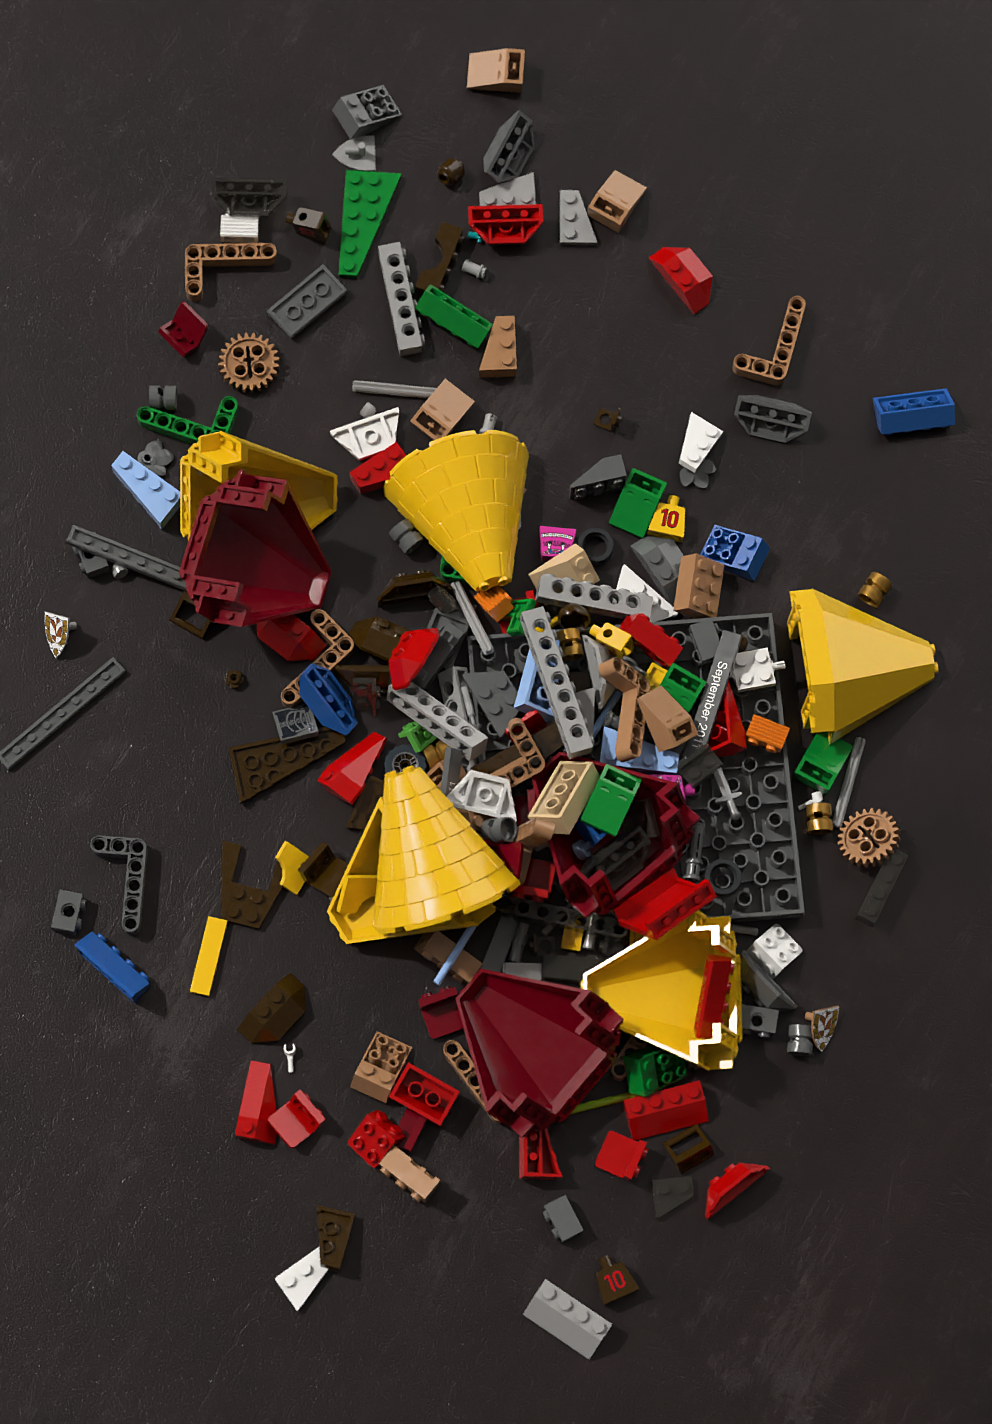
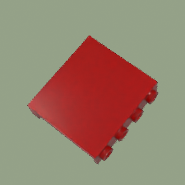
M672 867L614 908L613 912L620 926L658 940L717 896L709 880L704 879L699 884L679 878L674 867Z

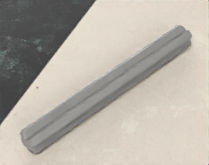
M354 380L352 386L353 391L418 398H429L437 389Z
M452 582L453 593L485 655L492 654L494 652L493 646L461 582Z
M856 737L832 820V825L835 828H841L866 741L861 737Z

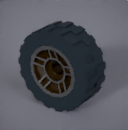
M402 744L388 752L384 762L385 774L391 771H396V773L403 772L402 766L408 763V766H414V768L421 767L426 773V759L422 752L415 753L412 745Z

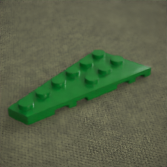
M346 170L339 277L358 278L366 255L371 248L373 239L378 232L402 173Z

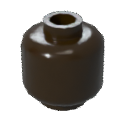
M454 158L447 159L438 168V179L444 185L453 186L465 175L463 163Z

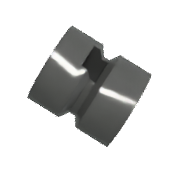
M150 385L149 407L156 410H161L162 407L166 410H177V386L166 385L162 388L160 385Z
M408 519L399 522L389 532V535L396 543L400 542L399 547L405 555L415 551L424 542V538L419 532L414 531L415 527Z
M512 817L487 819L481 826L482 838L495 843L511 842L518 834L517 824Z
M789 1025L788 1037L791 1038V1041L788 1042L787 1053L796 1056H811L813 1054V1043L810 1042L813 1039L811 1026Z

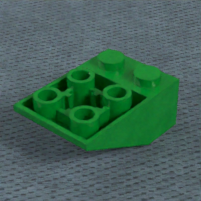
M632 468L608 524L643 539L657 506L665 493L667 482Z
M672 663L659 686H662L689 714L704 690L706 681Z
M817 732L799 763L793 778L827 795L853 746L841 739L829 745L827 732Z
M606 764L580 821L616 837L642 780Z
M656 1046L637 1049L623 1056L629 1093L646 1097L688 1076L684 1059Z

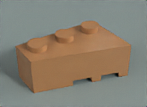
M515 316L495 317L479 369V378L516 376Z

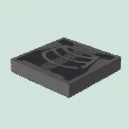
M306 703L272 712L282 745L319 735L313 712Z

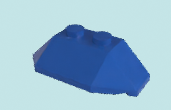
M314 663L310 664L300 675V697L323 726L344 735L349 734L358 723L355 718L352 699L329 669L317 666Z

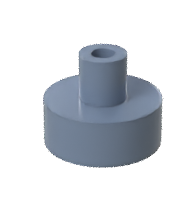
M580 839L573 843L572 848L580 860H585L591 856L590 849L593 848V844L591 841L585 842Z

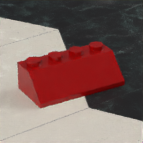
M707 954L693 1029L695 1038H713V1023L724 1025L721 1017L722 1013H726L727 1010L725 996L730 993L731 983L728 980L729 975H733L735 966L732 963L731 957Z
M700 1080L657 1091L646 1097L637 1096L626 1099L622 1103L632 1140L635 1141L709 1122Z

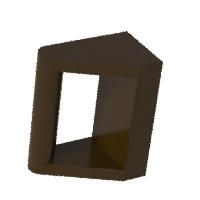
M184 591L169 621L203 639L213 622L207 619L201 630L178 617L184 605L194 610L196 608L189 594Z
M697 1124L663 1143L664 1148L680 1174L714 1156L710 1142ZM697 1133L702 1142L676 1156L671 1147Z

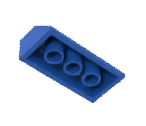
M947 388L873 398L877 426L881 434L909 433L913 430H929L935 427L946 428L950 425H955V404Z
M91 932L75 944L78 953L133 1003H136L151 987L148 982L150 979L143 972L139 974L135 971L134 968L136 966L129 959L124 961L120 957L121 952L114 946L110 948L106 944L107 940L100 933L96 935Z

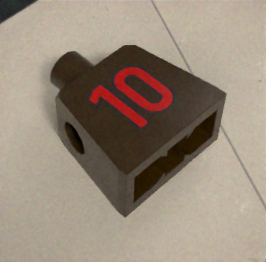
M300 207L296 214L289 212L286 216V223L293 225L298 235L322 244L326 243L332 229L326 213Z
M609 1255L598 1259L603 1270L595 1275L603 1306L639 1290L638 1285L622 1262L613 1265Z

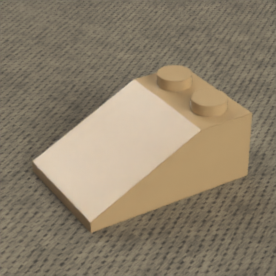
M577 544L572 545L528 574L536 590L538 580L544 574H553L556 578L561 579L569 577L576 582L589 581L593 585L600 581L585 550ZM553 587L554 592L562 593L560 588ZM575 590L571 591L573 595L579 593Z

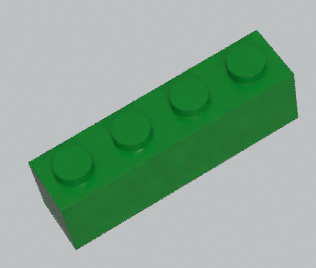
M431 284L415 307L422 315L433 319L437 325L444 326L453 335L460 336L470 346L477 348L483 343L493 326L492 323Z

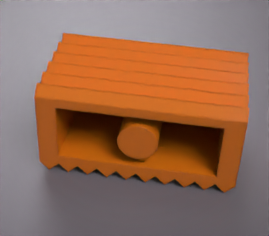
M499 585L474 595L480 606L497 623L514 609L511 604L512 598Z
M754 714L745 738L750 745H761L766 747L765 749L771 753H780L790 728Z

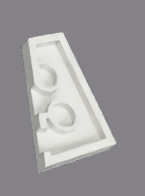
M691 412L679 464L695 473L722 436L723 431Z
M318 1247L277 1276L275 1280L298 1312L329 1269L320 1266Z

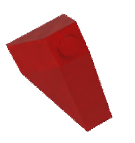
M729 681L704 757L732 756L747 749L745 730Z
M373 732L331 763L317 781L330 794L352 805L366 786L365 779L367 775H371L373 762L379 758L387 738Z
M251 1061L235 1137L275 1145L277 1133L267 1121L277 1111L271 1065Z

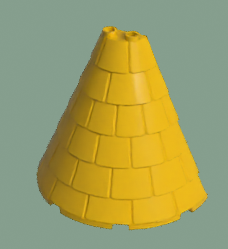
M475 430L451 434L429 442V448L423 451L416 449L398 462L390 471L391 478L384 482V497L398 508V511L411 522L429 541V544L444 557L475 591H486L491 587L504 586L511 582L527 475L526 469L529 459V453L525 444L520 443L517 436L504 431L486 430L483 434H476Z
M409 766L402 769L403 772L396 773V771H391L384 774V804L381 819L373 927L376 932L396 933L404 928L406 931L444 922L457 915L460 910L462 914H467L502 898V894L505 893L504 890L512 892L520 885V881L506 868L505 863L470 826L471 824L454 807V804L441 792L421 767L414 768V766Z

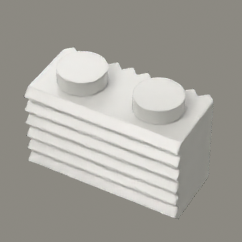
M235 213L221 215V242L258 243V216L251 213L244 214V216H237Z

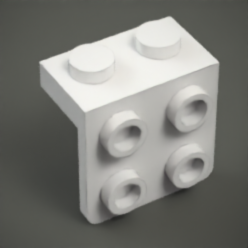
M774 924L746 952L773 980L803 950L780 925Z

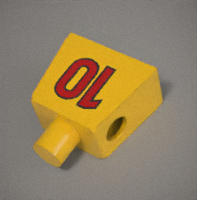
M669 495L667 504H658L647 535L683 542L685 508L678 506L679 497Z
M605 623L602 628L594 624L589 631V634L596 637V641L609 649L610 655H614V657H619L620 659L623 656L629 657L634 650L632 636L609 623Z

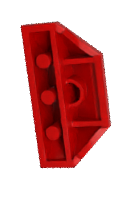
M543 204L468 206L469 226L488 245L525 244L543 224Z
M663 247L649 257L652 264L694 315L709 305L713 276L690 248Z
M295 615L256 623L258 638L287 661L315 660L327 646L308 625Z
M438 628L406 631L401 635L400 642L392 651V656L389 659L391 682L394 690L408 688L411 680L422 669L440 637V630Z
M732 1163L724 1170L725 1175L721 1178L716 1176L709 1182L711 1186L707 1189L706 1220L710 1219L767 1173L770 1168L765 1165L738 1163L735 1166Z

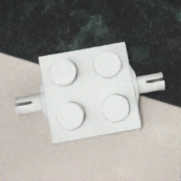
M768 648L737 653L729 679L732 678L736 683L737 692L775 686L774 670L785 669V662L773 663L769 656Z

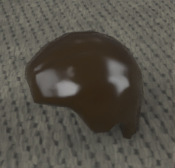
M570 603L561 608L557 621L564 629L578 628L585 631L590 625L591 619L590 614L583 606L577 603Z

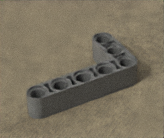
M95 836L90 842V847L96 856L128 859L122 927L126 934L136 935L141 928L148 855L146 843L139 838ZM98 842L105 844L102 850L95 849V845ZM117 844L124 845V849L119 852L115 851L114 847ZM137 845L144 847L140 853H135L133 849ZM140 864L142 868L138 872H133L131 870L132 866ZM138 883L140 888L137 891H131V884ZM131 902L138 903V907L135 910L128 909V905ZM129 921H135L136 927L127 929L126 924Z

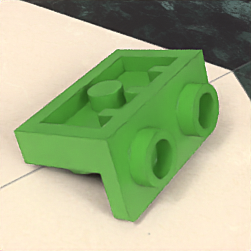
M416 721L403 726V731L398 734L400 738L407 736L415 753L421 752L437 739L436 736Z

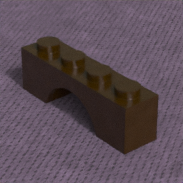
M442 221L435 237V244L441 249L443 259L435 268L421 271L415 286V293L423 295L430 284L440 291H444V280L449 279L452 270L450 268L451 263L456 262L458 257L457 248L463 245L465 239L462 228Z

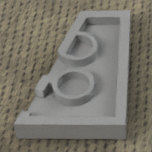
M534 172L480 191V206L536 204Z
M560 190V245H597L579 190Z

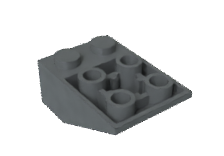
M384 85L340 97L332 109L350 140L365 136L402 115Z
M621 454L602 458L570 485L569 498L579 500L590 494L597 496L603 494L604 491L611 490L615 492L621 490L625 485L627 476Z

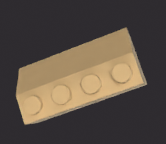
M559 761L529 813L528 818L530 820L538 818L555 823L553 834H570L600 778L593 762Z

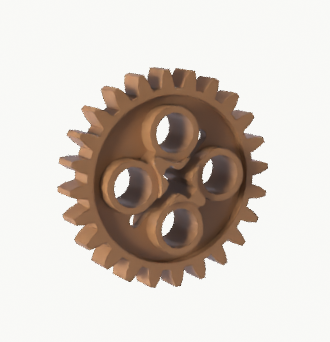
M245 333L244 338L238 334V340L231 338L232 344L225 343L227 350L221 349L223 355L219 356L221 361L219 368H223L220 370V373L225 375L224 381L230 380V387L236 384L237 391L240 387H243L244 393L247 388H250L251 393H253L255 387L261 391V385L267 388V381L273 383L271 376H277L275 370L279 369V365L276 363L280 361L279 357H275L278 355V351L273 350L274 344L268 345V338L262 341V335L255 338V333L251 337H248V334ZM247 347L250 348L252 378H249L246 355ZM256 350L262 351V354L256 356L253 354V352ZM237 352H242L244 354L242 357L239 358L234 356ZM263 368L264 371L262 373H256L255 369ZM238 370L245 371L243 375L236 374Z
M873 808L870 809L869 813L863 809V814L860 815L856 812L855 818L849 816L850 822H843L846 828H840L842 834L838 835L840 840L838 845L845 859H849L851 864L856 862L857 866L860 867L863 863L865 868H867L869 863H871L875 867L876 861L883 864V858L889 860L888 854H895L892 848L899 847L897 841L901 840L899 837V826L893 816H889L887 812L882 813L881 809H878L876 813ZM859 827H862L865 830L866 834L874 840L875 844L878 845L879 848H876L867 836L865 837L864 833L859 829Z

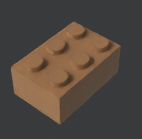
M697 553L681 556L673 611L693 619L717 617L724 564Z

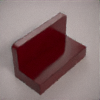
M534 789L527 790L528 796L515 798L517 827L530 821L528 815L537 801Z
M407 1108L398 1125L406 1137L402 1142L394 1146L411 1154L428 1119Z

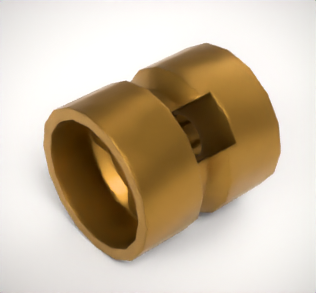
M872 572L866 580L867 585H863L857 595L866 604L878 608L884 599L883 594L886 595L892 583L885 576Z
M568 628L556 632L559 646L563 652V661H572L584 656L583 646L579 643L581 636L578 628Z
M438 741L436 747L428 745L422 750L429 770L445 758V749L449 746L443 741Z
M813 803L807 805L806 813L807 817L810 818L807 822L808 833L818 835L833 832L832 820L829 819L832 815L831 804Z

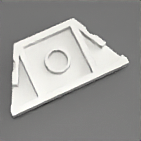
M397 407L331 430L330 434L359 461L370 458L396 442L399 408Z
M625 564L623 565L616 589H628L632 593L644 592L648 596H652L653 603L650 622H661L664 619L676 617L679 614L673 611L674 607ZM613 598L612 604H617V601ZM627 602L629 607L636 608L633 602Z
M470 770L447 795V798L454 804V807L497 818L512 817L515 822L517 820L509 779Z

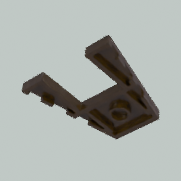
M223 840L221 919L259 930L283 888L280 885L282 867L277 860L269 891L234 883L232 880L242 845Z

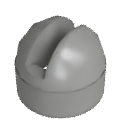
M367 402L360 415L364 418L374 416L376 409L371 403Z
M116 563L112 566L111 571L116 579H121L127 575L128 569Z

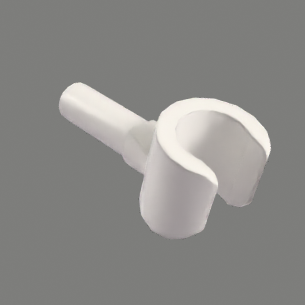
M821 791L812 793V800L799 805V810L806 808L809 804L822 803Z
M285 1044L284 1053L288 1060L289 1072H294L293 1056L296 1053L295 1045L293 1044V1050L288 1052Z

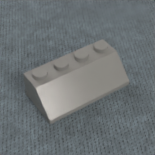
M546 1279L523 1313L525 1317L587 1359H590L612 1325Z

